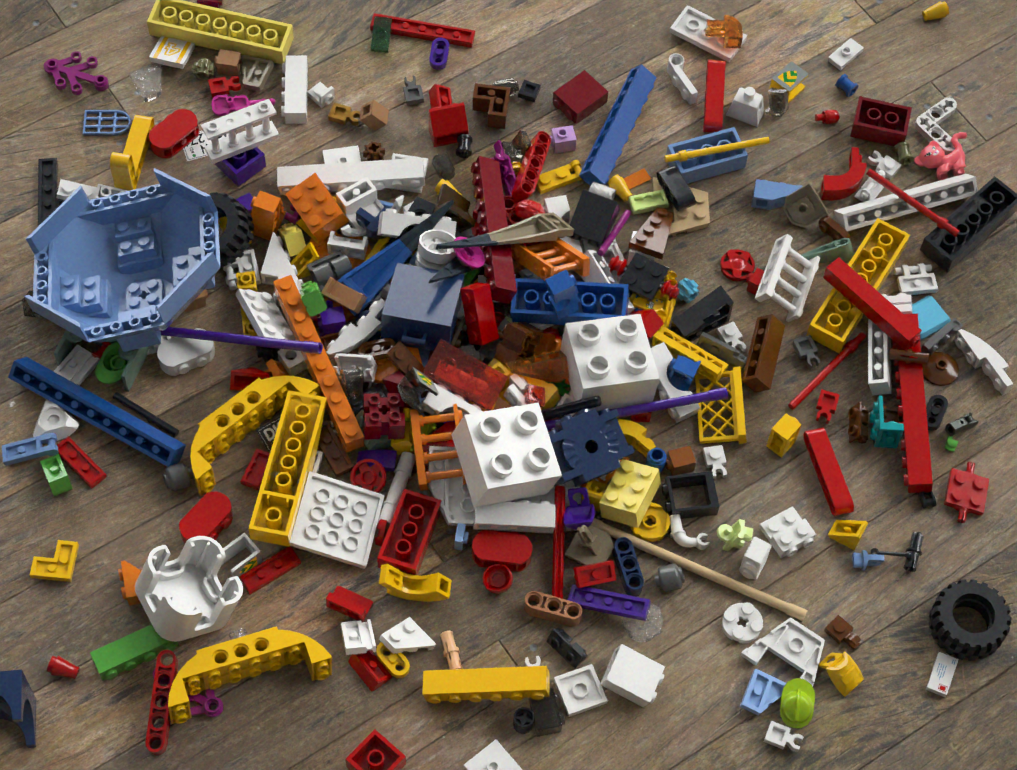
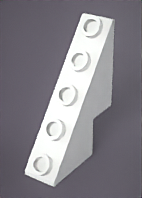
M273 232L261 270V281L264 284L274 285L273 281L292 275L300 293L301 285L304 283L302 279L298 280L296 276L298 275L297 269L294 264H290L289 261L291 259L288 251H284L282 248L283 242L281 237L276 236L275 232ZM274 293V301L277 306H280L278 299Z

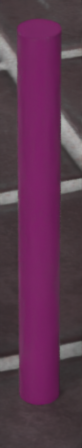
M630 210L624 211L597 251L599 256H604L631 216Z

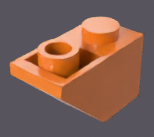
M125 560L121 561L122 569H118L120 581H124L125 586L121 587L122 597L127 599L129 606L141 604L135 592V583L141 570Z

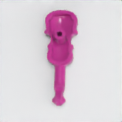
M227 94L217 95L212 99V110L216 116H224L230 112L241 110L267 99L249 100L245 95H236L233 98L231 96L228 97ZM269 99L272 105L276 104L275 99Z

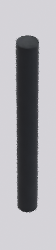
M118 392L113 395V399L174 437L178 435V429Z

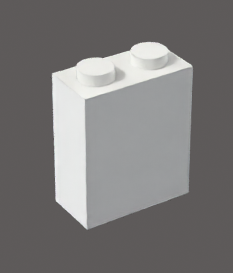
M621 644L614 650L600 685L641 707H645L649 703L652 704L656 698L657 692L655 690L657 685L659 686L664 679V674L662 673L665 666Z

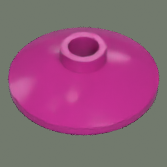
M460 236L454 241L467 239V237ZM479 246L453 248L460 261L467 266L480 268L484 265V254Z

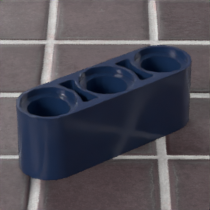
M621 537L615 541L613 556L626 595L637 597L642 592L644 579L631 540ZM623 547L626 548L627 551L623 552L620 551L618 548ZM630 565L633 569H626L624 566ZM636 583L638 587L634 588L631 587L629 584Z

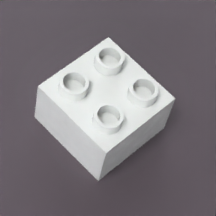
M641 314L565 323L560 350L574 401L600 396L602 404L599 407H595L597 411L653 402L659 382V375Z
M539 403L464 415L452 433L474 507L547 494L562 476Z

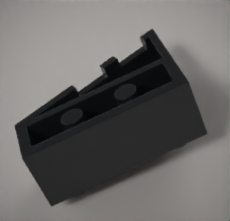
M719 286L686 311L675 316L670 330L692 342L699 338L703 332L708 333L729 322L734 302L723 287Z

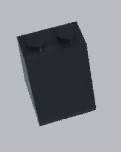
M583 189L569 224L574 229L573 236L570 237L579 241L581 239L587 240V244L594 247L601 246L608 237L621 210L618 202Z

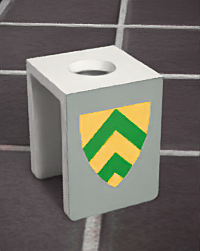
M245 533L223 548L226 555L223 564L245 548L252 553L231 569L232 577H239L263 562L261 551Z

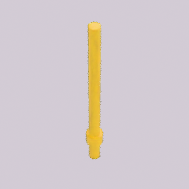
M763 137L692 151L682 150L676 154L665 155L664 160L666 163L678 160L683 162L689 158L769 144L770 140L769 137Z

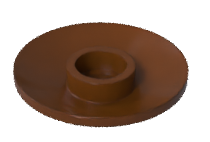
M943 352L929 354L928 364H922L924 378L934 385H949L956 380L959 373V367L955 359Z

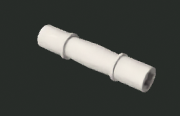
M402 452L397 468L394 471L395 476L389 488L387 499L383 502L379 520H387L388 528L402 492L406 489L408 479L412 476L411 473L416 457L410 452Z

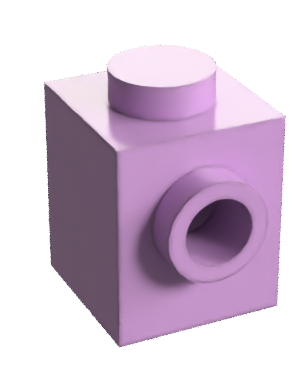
M573 125L552 128L550 147H553L554 153L576 150L577 139Z

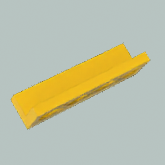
M663 327L660 332L657 331L653 335V347L664 342L673 358L677 359L678 355L694 362L701 361L697 373L714 383H717L728 368V364L666 327Z

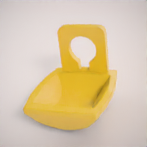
M845 651L843 653L832 652L819 663L820 668H826L832 683L844 697L864 680L859 667Z

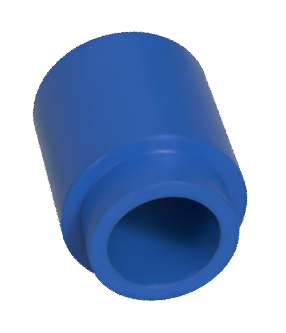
M661 448L651 449L647 454L645 465L658 468L659 473H661L665 467L666 453Z

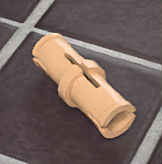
M453 631L442 632L440 637L444 647L443 654L447 658L449 669H463L459 658L460 651L456 647Z

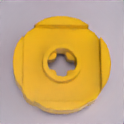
M651 502L639 527L630 526L633 535L648 542L662 540L669 530V514H666L662 506ZM648 518H651L652 522H655V524L649 526L645 523V521H648Z

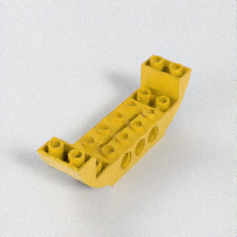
M274 376L262 380L258 378L199 422V429L194 436L190 456L199 495L202 496L205 493L211 492L216 485L213 468L210 465L220 454L226 453L234 443L242 441L246 434L256 430L263 421L272 418L276 411L283 408L288 390L321 396L320 385L309 379L297 376Z
M277 626L196 650V655L186 662L172 683L168 700L171 724H181L192 718L188 695H197L209 688L217 689L223 684L229 682L236 683L242 678L249 676L256 677L265 671H276L288 664L296 665L302 660L306 662L312 681L324 680L332 675V656L314 639L294 631L278 630Z

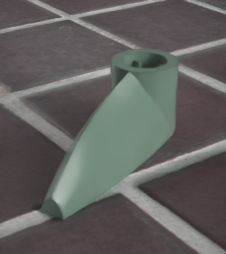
M842 238L810 250L801 256L807 260L819 256V263L833 262L839 257L844 262H848L855 253L850 239Z

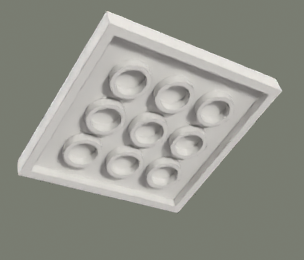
M309 471L291 535L290 546L365 569L385 495Z

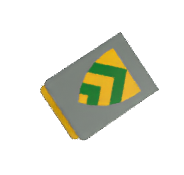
M790 62L772 78L768 93L784 105H787L805 89V85L801 82L808 77V73L794 62Z

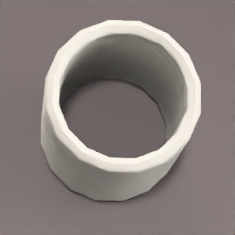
M593 182L589 192L613 200L616 190Z

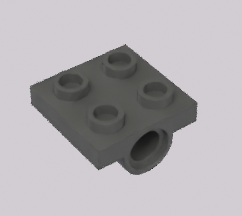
M341 250L307 264V269L313 280L317 282L321 292L330 277L338 281L343 275L353 270L350 260L346 255H343Z

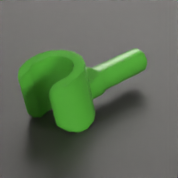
M947 433L945 449L955 452L958 441L953 440V436H949Z

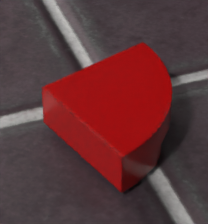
M380 519L377 526L379 530L375 537V545L382 546L388 529L387 520Z

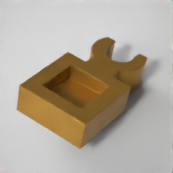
M334 103L328 120L346 125L347 121H349L352 125L358 126L359 120L354 118H360V111L351 112V107Z

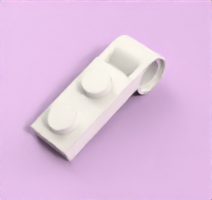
M672 54L668 60L667 73L670 75L673 85L681 92L682 98L687 100L690 105L696 103L698 91L683 72L684 57L681 54Z

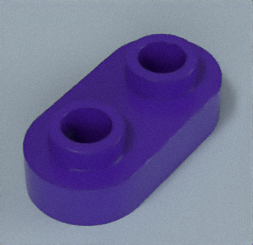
M436 38L432 42L429 64L433 69L441 70L447 65L449 42L445 38Z

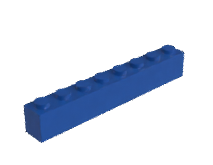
M642 64L630 70L579 174L590 186L593 182L606 185L609 181V175L616 166L617 158L622 154V148L629 139V133L635 127L634 123L640 116L643 105L648 100L649 92L654 88V82L657 77Z

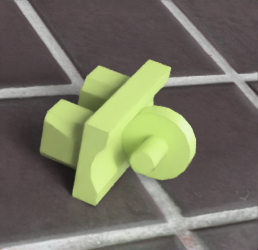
M739 519L732 526L723 524L717 529L718 538L726 542L723 550L729 551L733 547L741 549L745 541L749 542L752 540L753 529L744 526L745 520Z

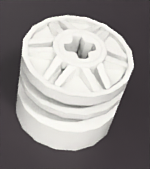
M428 230L420 235L415 266L435 270L444 268L456 257L453 248L435 250L436 245L452 242L456 238L442 230Z

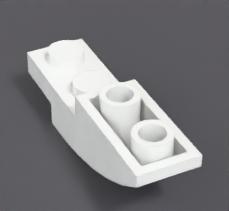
M61 179L56 198L66 200L80 185L89 200L128 190L102 184L93 187Z
M382 298L370 306V312L366 317L363 315L359 319L357 327L350 323L340 330L338 334L340 336L337 340H332L326 348L328 358H334L335 353H349L375 335L381 328V322L378 319L382 315L385 301Z
M962 329L958 330L954 341L956 346L965 354L968 363L972 364L975 369L981 366L985 375L989 376L995 389L999 390L1002 396L1009 393L1013 382L1005 373L1009 367L1006 361L990 345L977 336Z

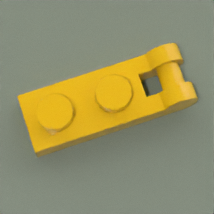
M573 160L570 164L540 174L536 185L540 195L582 180L579 176L582 170L579 160Z

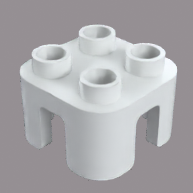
M207 536L192 537L186 541L179 557L168 562L167 560L171 554L168 547L162 545L154 548L150 552L135 583V592L155 631L162 638L177 642L223 628L242 596L243 586L238 576L228 578L223 587L220 584L217 573L226 558L222 546L216 540Z

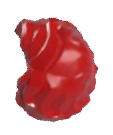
M530 199L519 201L514 209L515 215L524 220L534 215L545 213L544 207L539 202Z

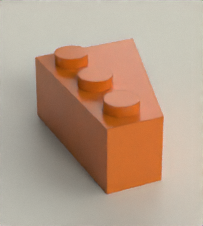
M259 191L257 197H253L251 201V207H253L251 216L253 219L252 223L254 224L253 234L255 236L270 241L273 232L277 233L286 214L281 198L263 191Z

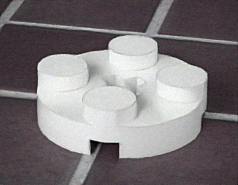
M748 602L731 605L723 615L722 629L729 639H734L742 644L750 643L757 639L763 628V619L760 612ZM739 619L747 622L746 627L737 624Z

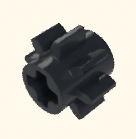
M256 346V351H258L257 357H262L265 362L270 359L275 360L274 357L278 355L279 349Z

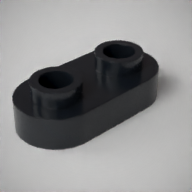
M942 395L932 396L927 404L928 430L930 431L937 430L940 427L947 411L948 400Z

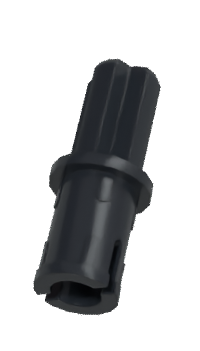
M920 532L912 533L909 548L906 549V552L910 551L912 553V558H906L903 568L907 570L909 567L908 571L910 572L916 571L919 556L922 555L920 550L924 536Z

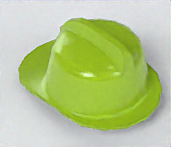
M801 678L792 679L783 688L780 715L783 722L789 727L802 728L812 720L815 690L807 680Z

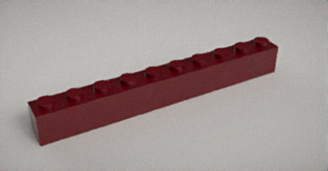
M478 156L476 162L472 163L471 173H473L472 185H474L475 189L474 198H476L475 209L478 213L479 235L505 228L508 226L499 161ZM511 245L480 246L485 259L484 277H486V283H490L492 300L510 304L517 293Z

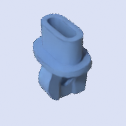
M862 550L861 553L853 552L852 554L853 568H861L862 571H865L867 566H879L885 561L884 555H868L866 550Z

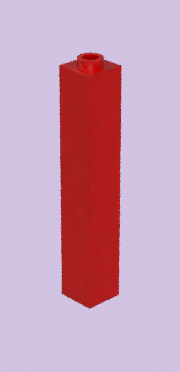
M840 257L826 267L823 278L902 349L907 350L910 346L914 347L918 344L922 330Z

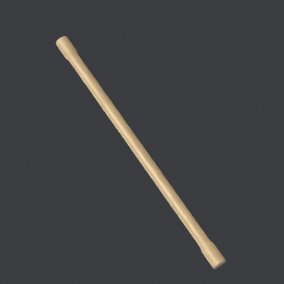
M594 518L591 524L609 533L612 538L626 537L631 540L635 548L672 564L675 563L679 567L785 612L787 615L803 621L808 611L806 609L782 601L607 525L601 520Z

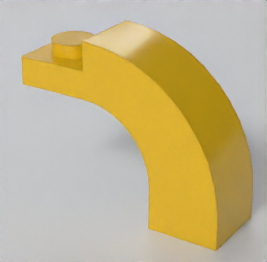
M617 419L627 443L647 458L648 452L656 448L654 442L650 438L645 437L647 429L636 422Z
M389 564L381 565L379 584L386 587V593L406 600L423 602L441 601L450 598L452 580L439 572L418 576L404 573Z

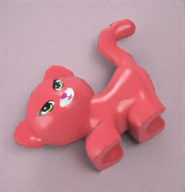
M959 132L952 136L950 141L955 150L948 155H945L944 150L936 141H931L929 145L923 148L919 156L914 158V163L917 166L928 169L937 168L936 177L938 180L947 179V173L951 170L954 176L964 174V167H966L965 153L958 139H966L967 134Z

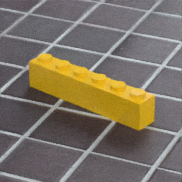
M547 666L423 671L422 695L426 702L428 701L433 704L440 703L441 701L459 703L461 700L480 702L482 699L501 701L506 698L519 701L523 698L541 700L544 697H549L550 673Z

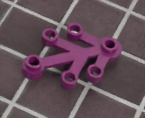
M74 51L71 53V57L62 60L52 58L44 63L45 72L54 77L58 90H63L67 86L65 79L61 78L60 73L67 75L74 95H80L83 92L82 86L77 82L76 78L94 83L95 89L98 91H105L109 87L108 79L104 75L93 76L81 72L98 66L97 58L94 56L87 58V62L69 68L65 66L82 61L80 52Z
M155 669L153 670V673H152L153 679H154V676H155ZM165 677L161 679L160 684L168 685L170 678ZM206 689L207 698L201 694L188 695L189 703L195 701L200 704V706L190 708L191 716L205 714L208 717H217L222 713L224 708L223 702L220 698L215 697L214 689ZM162 698V699H161V701H160V706H161V707H163V703H164L165 701H167V698ZM211 705L217 706L215 710L209 709Z

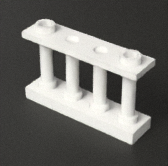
M269 99L201 125L208 141L211 140L212 143L204 146L212 164L279 139L276 127L272 121H269V117L277 114ZM262 120L261 125L256 127L252 126L253 123ZM245 127L246 131L238 134L235 133V130ZM228 133V136H229L228 138H225V139H222V140L219 141V139H218L219 136H222V135H225V134Z
M788 234L776 239L755 299L762 302L771 298L789 311L786 321L790 322L800 318L803 314V307L814 275L819 268L820 257L816 256L807 260L791 248L790 244L793 237ZM787 255L804 266L802 274L786 263L785 258ZM781 269L799 281L797 289L780 277ZM776 284L794 296L792 303H789L775 293Z

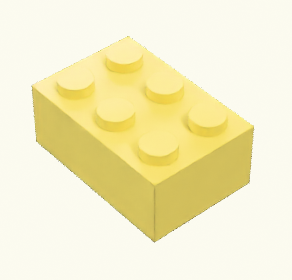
M622 459L621 467L616 470L599 502L601 517L638 528L661 484L658 468Z

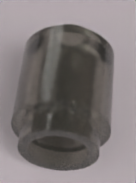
M513 77L492 82L494 86L510 87V96L516 95V91H519L518 81H514Z
M441 153L435 155L431 164L439 178L445 181L452 179L455 176V168L448 155Z

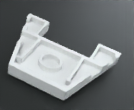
M790 617L770 631L765 637L760 638L752 646L744 649L741 656L756 666L765 652L769 650L801 671L803 674L800 678L807 680L813 687L825 640Z

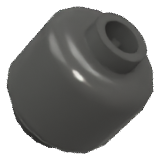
M183 463L167 467L165 473L162 474L167 489L170 488L174 492L189 487L191 479L194 478L191 468H186Z
M675 563L659 567L658 575H654L657 587L661 586L664 592L681 589L682 583H685L682 567H678Z

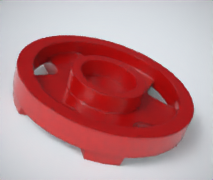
M731 249L722 256L720 269L728 279L744 281L750 273L754 272L755 262L749 252ZM743 272L748 273L745 276H741Z
M373 459L359 461L351 471V484L355 486L362 485L364 489L379 493L386 484L384 466ZM367 462H372L375 464L370 467L367 464ZM359 468L360 474L355 476L356 471Z

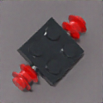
M635 253L628 266L627 259L620 261L618 255L615 258L612 257L608 267L611 273L615 270L617 271V276L623 274L618 284H628L629 292L650 302L653 301L658 290H661V297L668 295L669 301L672 298L676 299L679 294L678 284L671 285V280L663 283L669 268L647 257Z

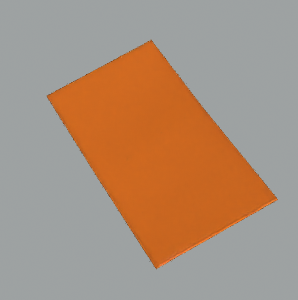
M643 168L623 179L630 190L650 180L651 177Z

